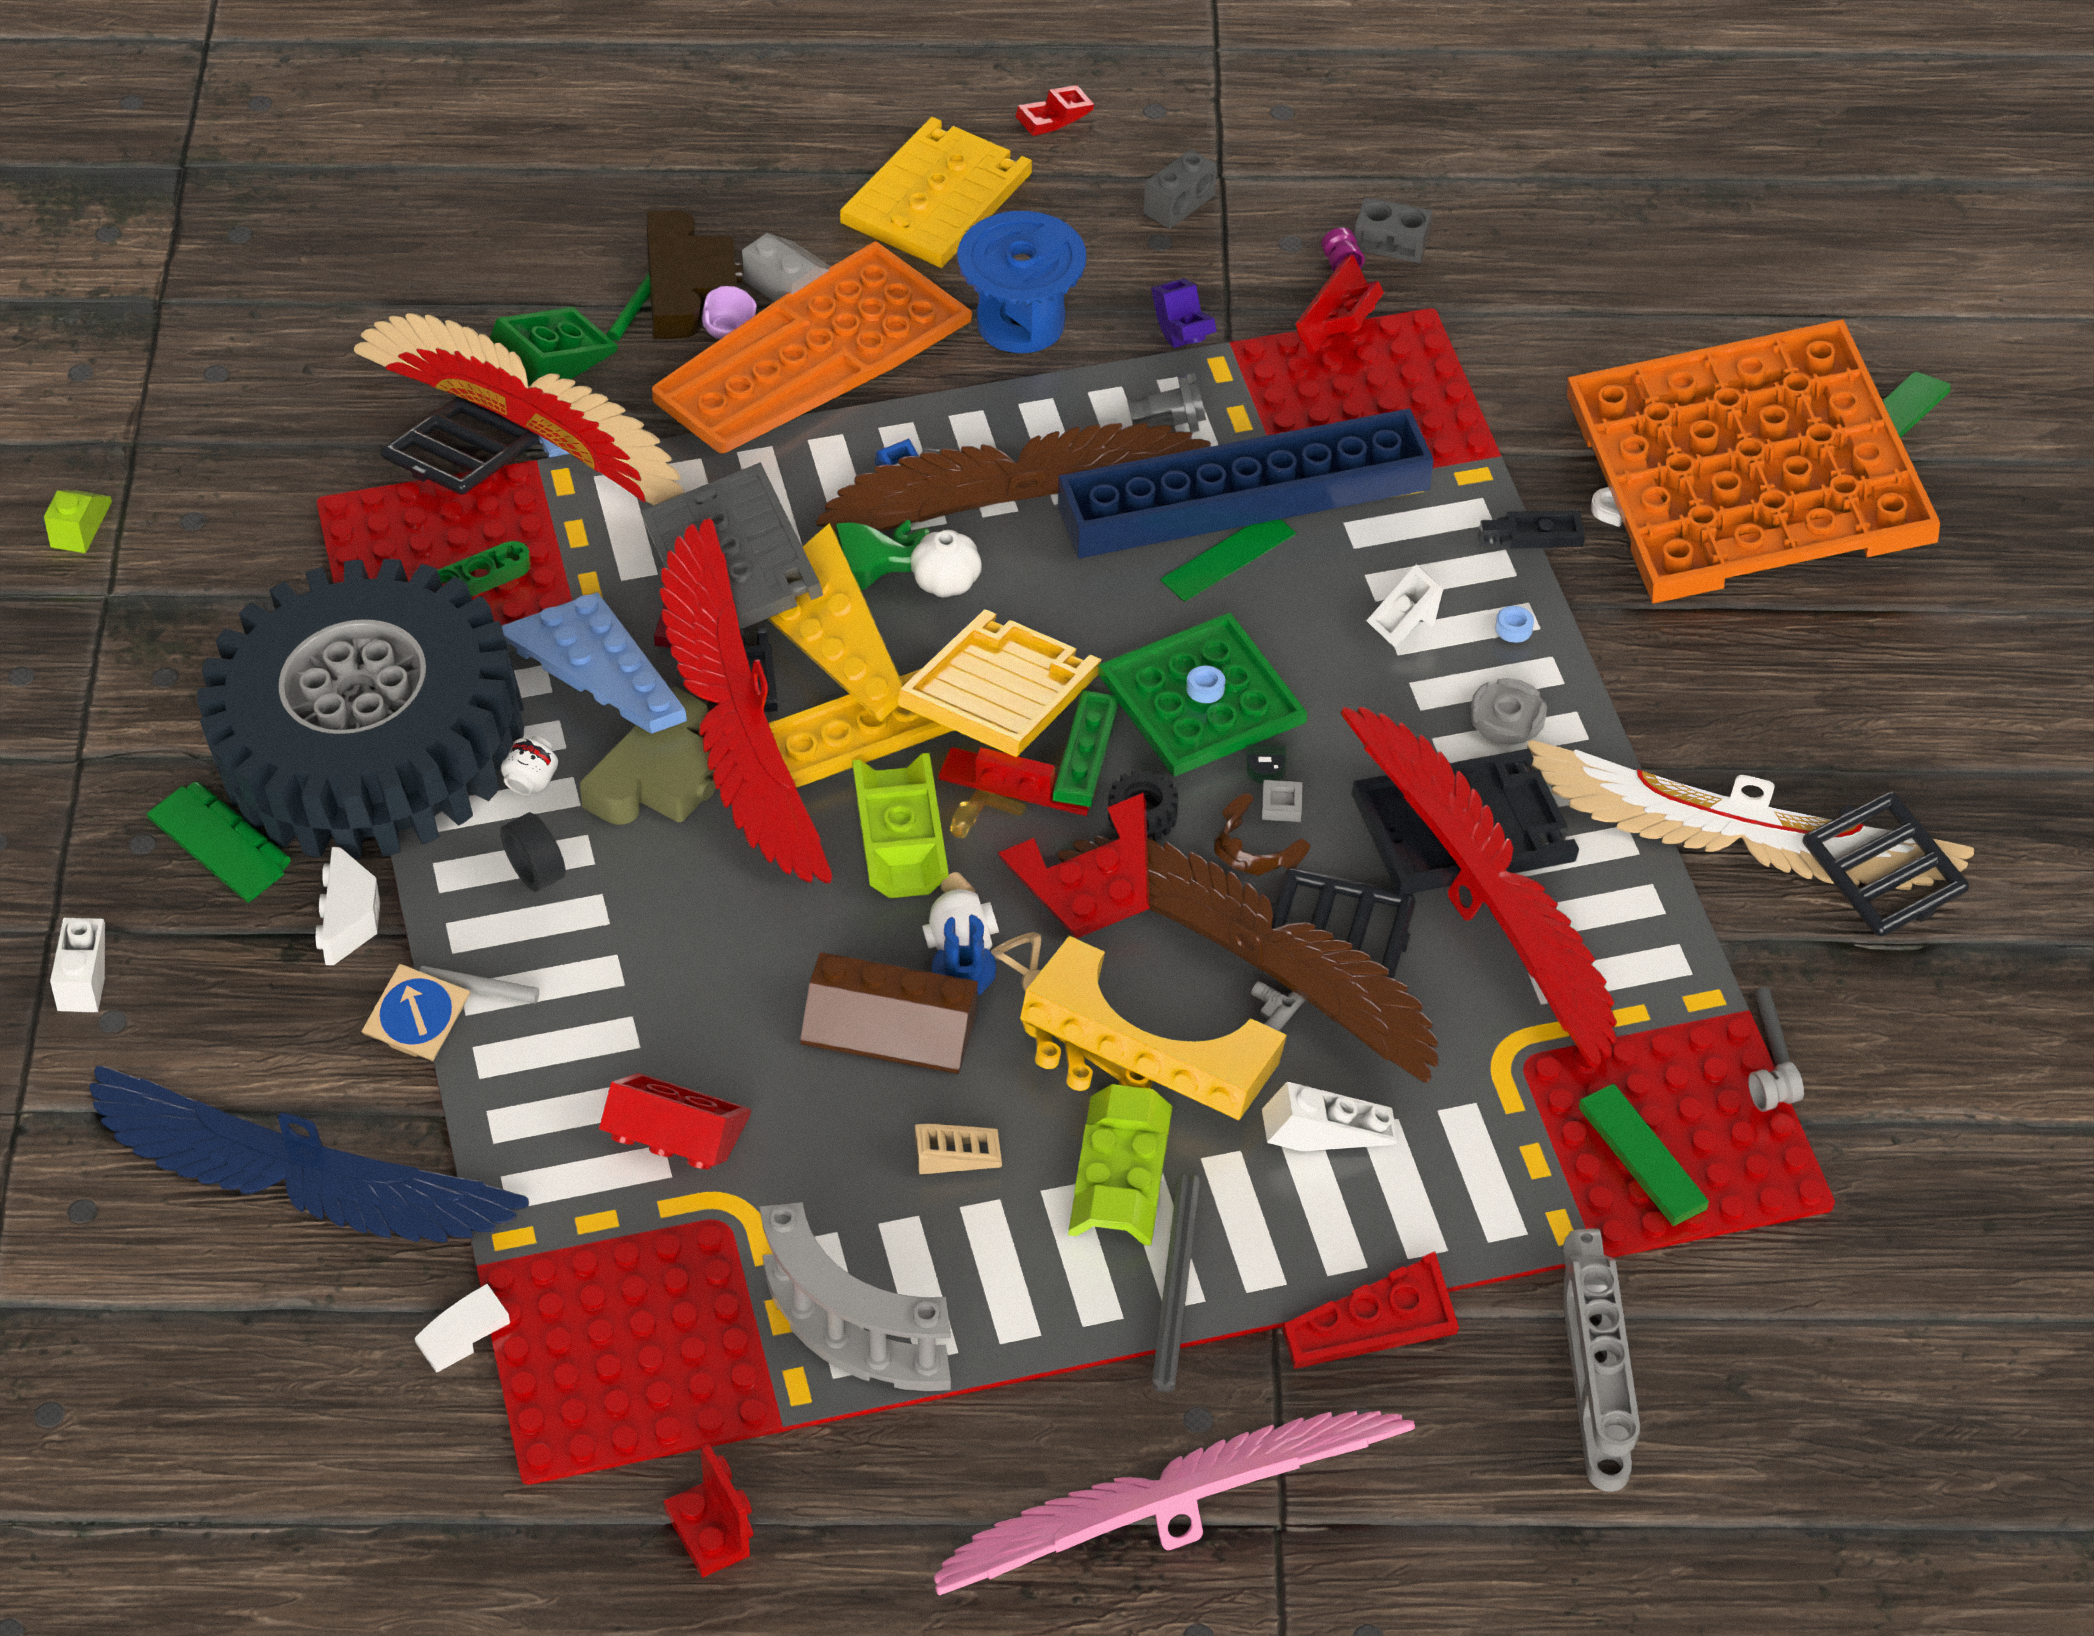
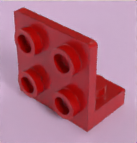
M709 1444L700 1447L703 1483L663 1501L667 1516L702 1578L750 1557L749 1538L753 1537V1530L747 1518V1515L752 1513L749 1500L742 1489L737 1491L734 1489L730 1481L732 1480V1473L723 1455L716 1457Z

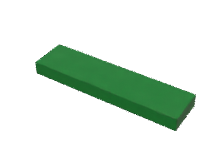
M1281 519L1248 525L1164 576L1160 581L1182 601L1186 602L1296 535V532Z
M1082 690L1056 780L1053 801L1086 807L1092 806L1119 707V698L1117 696Z
M1615 1084L1580 1099V1111L1672 1226L1708 1209L1709 1200Z

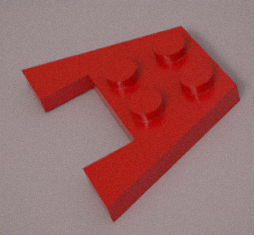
M1144 793L1107 807L1120 839L1062 863L1046 868L1034 838L998 852L1000 860L1076 939L1150 909L1147 815Z

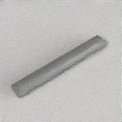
M421 966L420 972L472 992L534 1004L537 1003L540 990L536 987L427 966Z

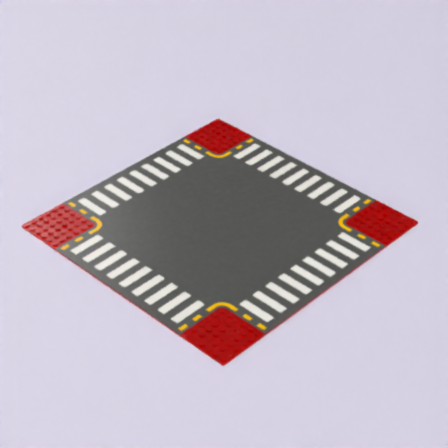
M1427 308L1364 319L1362 327L1353 333L1344 334L1339 332L1329 335L1317 352L1309 354L1305 343L1299 338L1298 332L1292 331L804 414L727 453H718L693 433L659 439L660 443L655 446L663 449L671 456L672 460L666 463L675 468L679 473L681 479L675 482L683 488L684 493L761 462L803 547L823 528L817 527L816 521L819 515L829 511L825 510V504L834 498L840 497L837 495L838 490L855 484L854 478L858 475L875 473V457L878 450L909 438L919 457L923 447L940 450L949 448L961 452L962 446H974L980 449L981 445L984 444L995 447L1010 458L1019 459L1025 445L1030 439L1038 435L1041 436L1042 440L1047 434L1059 431L1060 437L1063 433L1074 427H1079L1080 433L1084 428L1097 424L1100 425V429L1110 423H1122L1121 430L1132 426L1127 400L1135 402L1142 400L1148 395L1180 388L1177 377L1195 373L1206 416L1205 421L1198 422L1200 431L1193 433L1191 439L1208 440L1211 442V446L1410 408L1434 459L1430 490L1283 518L1281 520L1294 530L1296 535L1186 602L1182 601L1165 586L1160 579L1247 526L1078 558L1058 508V494L998 503L948 514L923 522L911 523V530L907 535L914 533L918 529L928 527L930 533L953 530L958 534L966 535L974 542L981 558V573L971 588L961 595L942 598L933 593H928L920 588L913 572H894L882 575L862 591L878 631L900 676L922 669L985 609L995 613V622L1003 626L1009 620L1076 648L1075 657L1085 660L1089 655H1093L1102 659L1101 664L1231 612L1308 712L1307 723L1173 777L1119 704L1097 784V793L1087 817L939 780V772L949 749L952 747L975 753L979 752L980 747L1005 753L958 731L949 732L867 762L866 764L876 771L907 768L921 754L930 753L949 874L959 872L975 889L980 904L991 903L999 932L990 935L992 947L989 951L991 952L998 945L1017 936L1030 932L1041 934V947L1037 970H1042L1069 936H1073L1000 860L998 852L1034 838L1045 866L1049 868L1062 863L1058 859V852L1061 850L1076 851L1073 848V843L1076 841L1086 840L1095 843L1094 837L1096 836L1107 837L1114 841L1117 840V831L1112 829L1110 819L1108 820V797L1113 782L1115 780L1120 782V776L1125 773L1131 776V771L1138 770L1139 774H1144L1145 770H1152L1151 775L1155 776L1159 772L1164 775V781L1170 779L1173 782V788H1177L1178 815L1174 828L1171 827V832L1167 836L1161 833V839L1155 842L1164 847L1166 842L1173 845L1188 859L1189 852H1193L1201 856L1208 866L1209 862H1214L1223 869L1226 877L1228 872L1234 873L1240 880L1243 890L1245 884L1249 883L1257 891L1259 899L1262 894H1265L1270 903H1276L1283 877L1287 870L1282 866L1256 876L1233 869L1214 852V838L1226 824V818L1222 815V811L1234 799L1244 793H1250L1254 800L1241 817L1243 821L1240 827L1229 833L1231 839L1239 838L1242 840L1244 851L1255 855L1274 854L1285 850L1302 838L1311 846L1296 869L1396 890L1351 794L1354 781L1387 774L1364 750L1365 746L1342 717L1340 712L1343 707H1348L1356 712L1359 707H1364L1375 713L1377 717L1380 713L1385 714L1397 726L1402 722L1417 739L1420 734L1423 735L1430 742L1436 753L1441 751L1449 763L1527 749L1529 740L1524 743L1505 744L1488 739L1481 735L1473 726L1470 717L1473 694L1481 685L1489 682V686L1497 683L1498 679L1503 678L1522 680L1534 686L1540 692L1543 702H1546L1547 705L1544 728L1536 737L1530 740L1572 751L1576 749L1633 770H1642L1543 548L1510 549L1509 547L1507 549L1501 546L1498 548L1480 546L1478 533L1481 520H1497V518L1505 517L1507 512L1526 511L1435 309ZM1185 423L1172 426L1170 433L1178 431L1190 432L1189 425ZM572 454L505 465L463 495L427 479L425 482L415 480L327 495L317 499V508L333 584L344 582L345 561L362 559L369 579H377L383 559L401 560L409 582L421 564L439 570L505 542L518 541L524 543L529 549L530 570L517 579L471 597L474 600L482 596L491 608L494 622L499 621L501 626L540 613L546 608L557 607L574 601L580 596L598 592L670 689L675 686L700 699L706 704L708 712L718 705L689 692L683 685L686 679L681 677L677 670L679 662L671 655V648L654 645V634L663 607L659 591L660 588H664L661 581V570L664 564L640 512L653 505L648 502H642L602 473L595 471ZM471 471L452 475L461 479ZM898 527L882 531L881 533L892 539V535ZM1417 564L1443 588L1434 625L1430 626L1421 619L1402 642L1395 647L1366 620ZM477 569L471 572L470 575L480 578L486 576L489 571ZM1519 606L1527 609L1533 615V632L1527 640L1514 643L1505 641L1498 636L1495 630L1496 618L1499 611L1503 608ZM767 619L743 628L746 646L757 645L756 633L758 632V627L767 628L768 644H771L778 704V711L764 712L768 723L849 695L845 689ZM508 643L509 655L524 706V711H520L524 724L523 738L531 739L533 736L544 738L553 746L552 751L558 759L557 769L544 791L532 793L530 796H523L508 788L504 783L501 770H495L500 789L490 801L468 792L473 816L458 826L446 814L440 812L434 816L439 838L422 845L413 827L398 831L401 852L390 855L415 970L420 971L421 966H427L536 987L540 990L536 1004L470 991L471 994L433 1061L457 1177L484 1182V1185L525 1195L529 1199L528 1207L520 1210H511L516 1213V1220L506 1224L494 1223L496 1230L492 1232L472 1231L473 1237L470 1238L480 1287L488 1284L509 1314L510 1323L492 1332L490 1335L520 1479L526 1485L699 1450L700 1447L707 1444L711 1447L1156 1354L1177 1178L1181 1174L1196 1175L1200 1183L1180 1348L1281 1328L1284 1323L1330 1301L1336 1302L1365 1284L1369 1286L1388 1277L1390 1272L1402 1266L1406 1268L1421 1261L1423 1256L1433 1251L1436 1252L1447 1290L1452 1292L1565 1268L1564 1241L1570 1231L1576 1229H1599L1604 1255L1614 1258L1829 1213L1834 1209L1835 1205L1834 1197L1792 1104L1779 1102L1775 1109L1762 1112L1752 1100L1748 1085L1749 1074L1761 1069L1771 1072L1775 1066L1676 844L1662 843V838L1648 839L1640 837V832L1630 833L1617 829L1619 822L1594 820L1591 818L1592 813L1578 811L1569 807V799H1564L1553 793L1552 795L1568 825L1565 840L1575 839L1579 847L1576 862L1515 874L1523 875L1540 883L1545 888L1544 893L1558 903L1556 909L1571 920L1569 926L1580 934L1583 938L1582 944L1590 950L1595 958L1592 965L1607 981L1604 987L1611 994L1615 1002L1611 1010L1617 1021L1615 1027H1612L1615 1031L1616 1041L1613 1045L1611 1044L1612 1053L1609 1059L1605 1060L1601 1056L1600 1065L1596 1068H1592L1588 1064L1568 1032L1562 1029L1534 977L1530 976L1514 946L1485 902H1483L1473 919L1466 921L1448 897L1450 886L1411 893L1416 899V904L1407 931L1410 933V941L1406 953L1401 952L1394 979L1407 985L1408 991L1406 993L1416 997L1423 1004V1010L1420 1012L1433 1023L1432 1029L1428 1030L1438 1040V1047L1434 1048L1438 1054V1066L1433 1067L1427 1064L1431 1070L1430 1081L1428 1083L1422 1082L1389 1059H1383L1339 1023H1335L1307 1000L1304 1001L1280 1030V1032L1287 1035L1280 1063L1240 1120L1152 1080L1151 1089L1155 1090L1172 1105L1152 1246L1143 1245L1125 1230L1092 1227L1078 1236L1068 1235L1090 1098L1111 1084L1118 1085L1119 1080L1084 1057L1085 1064L1093 1071L1090 1087L1083 1091L1070 1088L1066 1083L1068 1063L1065 1044L1053 1035V1043L1057 1044L1061 1049L1058 1066L1053 1069H1045L1036 1064V1038L1025 1032L1020 1019L1026 993L1021 984L1023 974L1003 961L995 959L996 978L982 994L978 995V1011L959 1074L801 1045L800 1038L809 983L820 952L932 973V961L935 954L939 951L937 947L928 948L922 926L930 924L931 907L942 894H945L941 890V885L929 895L888 898L869 885L853 768L796 788L821 838L820 844L832 873V881L828 884L820 881L813 873L811 883L801 880L795 874L793 868L792 873L788 875L779 867L775 857L772 863L766 860L759 844H757L756 848H751L745 838L743 827L741 829L735 827L732 818V804L728 808L724 807L720 799V788H716L713 795L707 801L703 800L683 822H676L641 803L639 815L631 823L624 825L609 823L582 808L580 782L636 725L622 717L620 710L609 703L602 705L595 701L593 693L585 689L580 692L543 670L541 662L532 657L528 659L521 657L517 654L516 648ZM1099 675L1084 689L1085 691L1113 695ZM1081 693L1018 757L1055 765V773H1059ZM1248 754L1285 755V764L1280 771L1274 774H1261L1250 767ZM1264 780L1303 782L1301 822L1262 820ZM1146 802V811L1157 807L1153 803ZM528 812L537 815L552 833L559 846L566 867L564 878L538 892L529 889L519 878L505 853L500 837L502 826ZM1298 885L1285 925L1302 922L1311 923L1321 890ZM1462 885L1459 889V897L1462 904L1469 908L1472 904V895L1469 889ZM1336 894L1325 931L1333 933V940L1347 941L1359 901L1358 898ZM1374 903L1360 950L1370 956V961L1382 964L1398 907ZM1149 909L1077 938L1105 952L1098 985L1109 1006L1133 1026L1162 1038L1192 1042L1207 1041L1235 1032L1246 1024L1250 1018L1265 1024L1268 1019L1261 1016L1260 1013L1266 1003L1251 995L1252 989L1258 981L1285 996L1292 992L1291 989L1228 949L1184 925ZM1028 942L1018 945L1004 952V954L1029 970L1032 944ZM641 1073L748 1107L752 1110L727 1161L712 1166L709 1170L700 1169L687 1164L688 1158L677 1154H673V1157L659 1156L649 1151V1145L636 1141L634 1145L622 1144L611 1139L612 1133L599 1130L611 1082ZM1288 1081L1391 1107L1398 1142L1395 1145L1299 1151L1267 1143L1262 1108ZM1615 1084L1709 1200L1708 1209L1672 1226L1580 1111V1099ZM941 1124L997 1129L1002 1167L919 1175L915 1145V1125ZM979 1143L980 1153L988 1154L987 1143ZM971 1144L963 1145V1151L971 1152ZM947 1146V1151H955L954 1146ZM931 1147L930 1149L938 1150V1147ZM803 1202L805 1217L810 1230L824 1252L838 1266L864 1283L885 1291L907 1296L946 1297L951 1338L935 1339V1345L946 1344L951 1390H904L894 1388V1383L870 1378V1381H866L840 1370L809 1349L790 1329V1323L781 1310L777 1309L770 1294L763 1266V1255L773 1254L769 1247L763 1230L760 1206ZM886 1334V1339L918 1345V1338H905Z

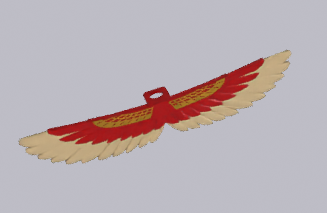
M407 313L405 315L406 319L399 316H390V322H375L374 326L377 329H366L362 332L361 337L368 342H360L354 347L355 353L384 366L386 370L464 398L538 434L572 454L595 471L602 473L642 502H648L654 506L684 493L683 488L675 482L681 479L679 473L675 468L666 463L672 460L671 456L663 449L655 446L660 443V440L654 434L641 429L644 426L643 422L633 417L621 415L625 412L622 406L617 403L607 402L609 399L602 394H590L592 392L590 387H573L576 382L566 378L558 380L560 378L559 374L550 373L540 377L529 387L526 371L520 357L515 352L509 353L507 348L501 343H495L494 345L487 335L479 334L478 336L477 332L467 326L462 327L452 320H446L444 324L432 315H425V318L418 314Z

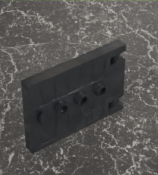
M1530 749L1450 763L1454 775L1457 771H1460L1467 779L1470 791L1474 788L1478 792L1482 800V806L1488 805L1490 807L1494 826L1498 822L1501 824L1505 833V841L1507 839L1511 840L1513 846L1512 860L1506 869L1510 873L1576 862L1579 852L1575 839L1565 840L1568 825L1541 771H1531L1534 757ZM1388 775L1354 781L1351 794L1398 895L1451 886L1461 868L1428 825L1403 797L1404 794Z

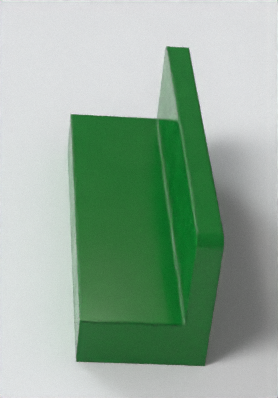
M1915 371L1883 400L1900 438L1951 391L1950 383Z

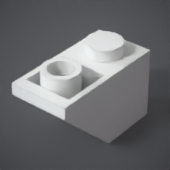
M63 918L50 980L57 1010L98 1012L105 980L104 919Z

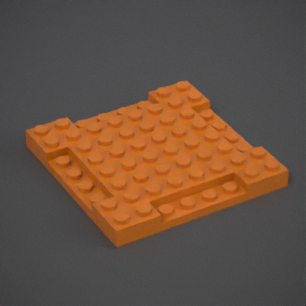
M1844 319L1568 377V401L1587 447L1593 448L1631 540L1630 551L1652 604L1724 589L1725 578L1859 549L1864 550L1866 557H1872L1938 542L1939 518Z

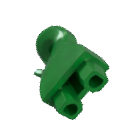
M906 520L895 529L891 539L880 531L863 524L837 523L835 534L849 562L851 571L861 591H863L882 575L894 572H912L911 554L915 547L920 544L922 538L930 534L928 527L918 529L914 533L907 535L911 530V521Z

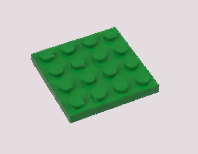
M1231 612L1098 665L1099 677L1110 692L1119 698L1121 707L1173 777L1307 723L1308 712ZM1199 666H1212L1219 669L1225 676L1223 696L1212 703H1200L1193 700L1186 690L1187 676L1192 669Z

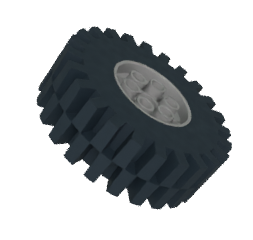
M362 559L345 561L344 582L329 585L323 567L305 572L310 592L297 596L285 581L269 590L275 608L271 614L251 602L239 612L245 634L224 628L216 639V644L221 659L206 658L201 671L206 688H198L197 703L203 717L200 719L205 738L227 796L233 807L239 806L244 821H247L256 830L264 825L270 841L283 848L297 836L304 855L321 858L331 837H334L337 847L343 849L353 859L358 860L361 859L365 837L376 838L382 856L397 854L401 852L398 831L413 827L422 845L439 838L434 816L440 812L446 814L458 826L473 816L468 792L487 801L492 799L500 789L495 770H500L501 764L508 756L513 742L524 736V724L520 711H524V706L502 626L499 621L494 622L491 608L482 596L472 600L467 584L455 576L442 586L437 568L424 564L418 567L408 582L402 561L397 559H383L377 579H369Z

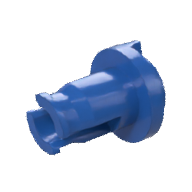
M971 914L969 916V945L963 946L959 945V937L955 935V918L950 917L944 925V951L940 949L935 954L932 961V973L978 981V995H980L996 978L995 958L987 948H984V925L977 916Z

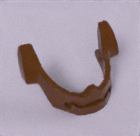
M1244 793L1234 799L1222 811V815L1226 818V824L1214 838V852L1235 870L1260 876L1282 866L1286 869L1296 868L1310 849L1311 845L1301 838L1278 853L1255 855L1246 852L1243 849L1242 840L1239 838L1231 839L1229 833L1240 827L1243 821L1241 817L1253 802L1254 797L1250 793Z

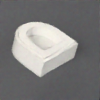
M1609 487L1597 490L1592 497V514L1603 522L1620 527L1623 520Z

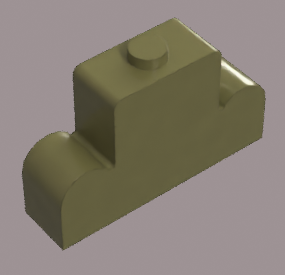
M674 686L671 691L685 708L687 721L652 734L636 725L580 782L582 808L609 823L624 825L631 823L637 818L640 812V804L643 803L676 822H683L703 800L707 801L716 789L713 782L714 770L710 771L707 765L711 750L706 753L703 751V738L705 734H699L700 723L708 713L706 704Z

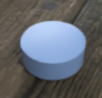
M1505 607L1497 614L1496 633L1505 641L1523 642L1532 635L1534 617L1523 607Z
M1212 666L1196 667L1187 676V693L1193 700L1200 703L1215 702L1224 694L1225 676L1219 669Z

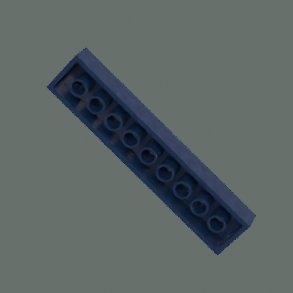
M1409 408L1060 475L1058 480V508L1077 557L1084 558L1430 490L1434 459Z

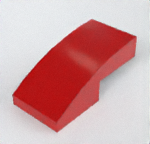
M1077 85L1049 90L1046 101L1019 105L1015 117L1032 136H1036L1075 122L1091 112L1095 104Z

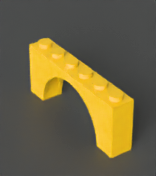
M1069 936L1026 989L1020 1019L1240 1120L1279 1065L1287 1035L1251 1018L1235 1032L1207 1041L1171 1040L1145 1032L1120 1017L1104 999L1098 981L1105 952Z

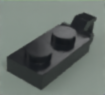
M1580 510L1507 512L1505 517L1497 518V520H1481L1478 533L1480 546L1496 548L1501 546L1507 549L1509 547L1510 549L1583 547L1585 540Z

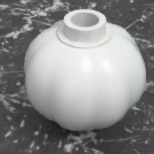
M953 530L933 532L924 536L920 544L913 550L910 559L911 570L920 588L942 598L961 595L969 590L979 577L982 567L977 547L971 538L958 534Z
M956 889L942 894L931 907L930 924L922 926L928 948L937 947V950L942 949L944 951V925L950 917L955 918V935L959 937V945H969V916L973 914L984 925V948L990 950L992 947L990 935L999 932L991 903L980 904L978 894L968 890Z

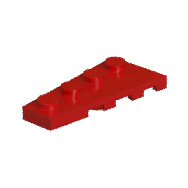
M1433 1251L1423 1256L1421 1261L1406 1268L1402 1266L1390 1272L1388 1277L1369 1286L1365 1284L1336 1302L1330 1301L1284 1323L1282 1332L1293 1369L1455 1335L1459 1330V1325L1436 1252Z

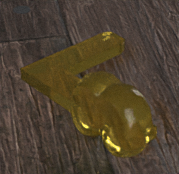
M977 789L971 799L962 802L955 811L950 832L957 838L966 837L969 828L974 826L978 814L985 805L1017 816L1024 814L1026 805Z

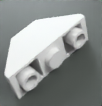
M332 847L330 863H324L323 885L327 887V894H320L319 913L320 918H324L323 925L316 926V948L323 949L326 965H335L375 936L378 930L380 898L377 879L340 847Z

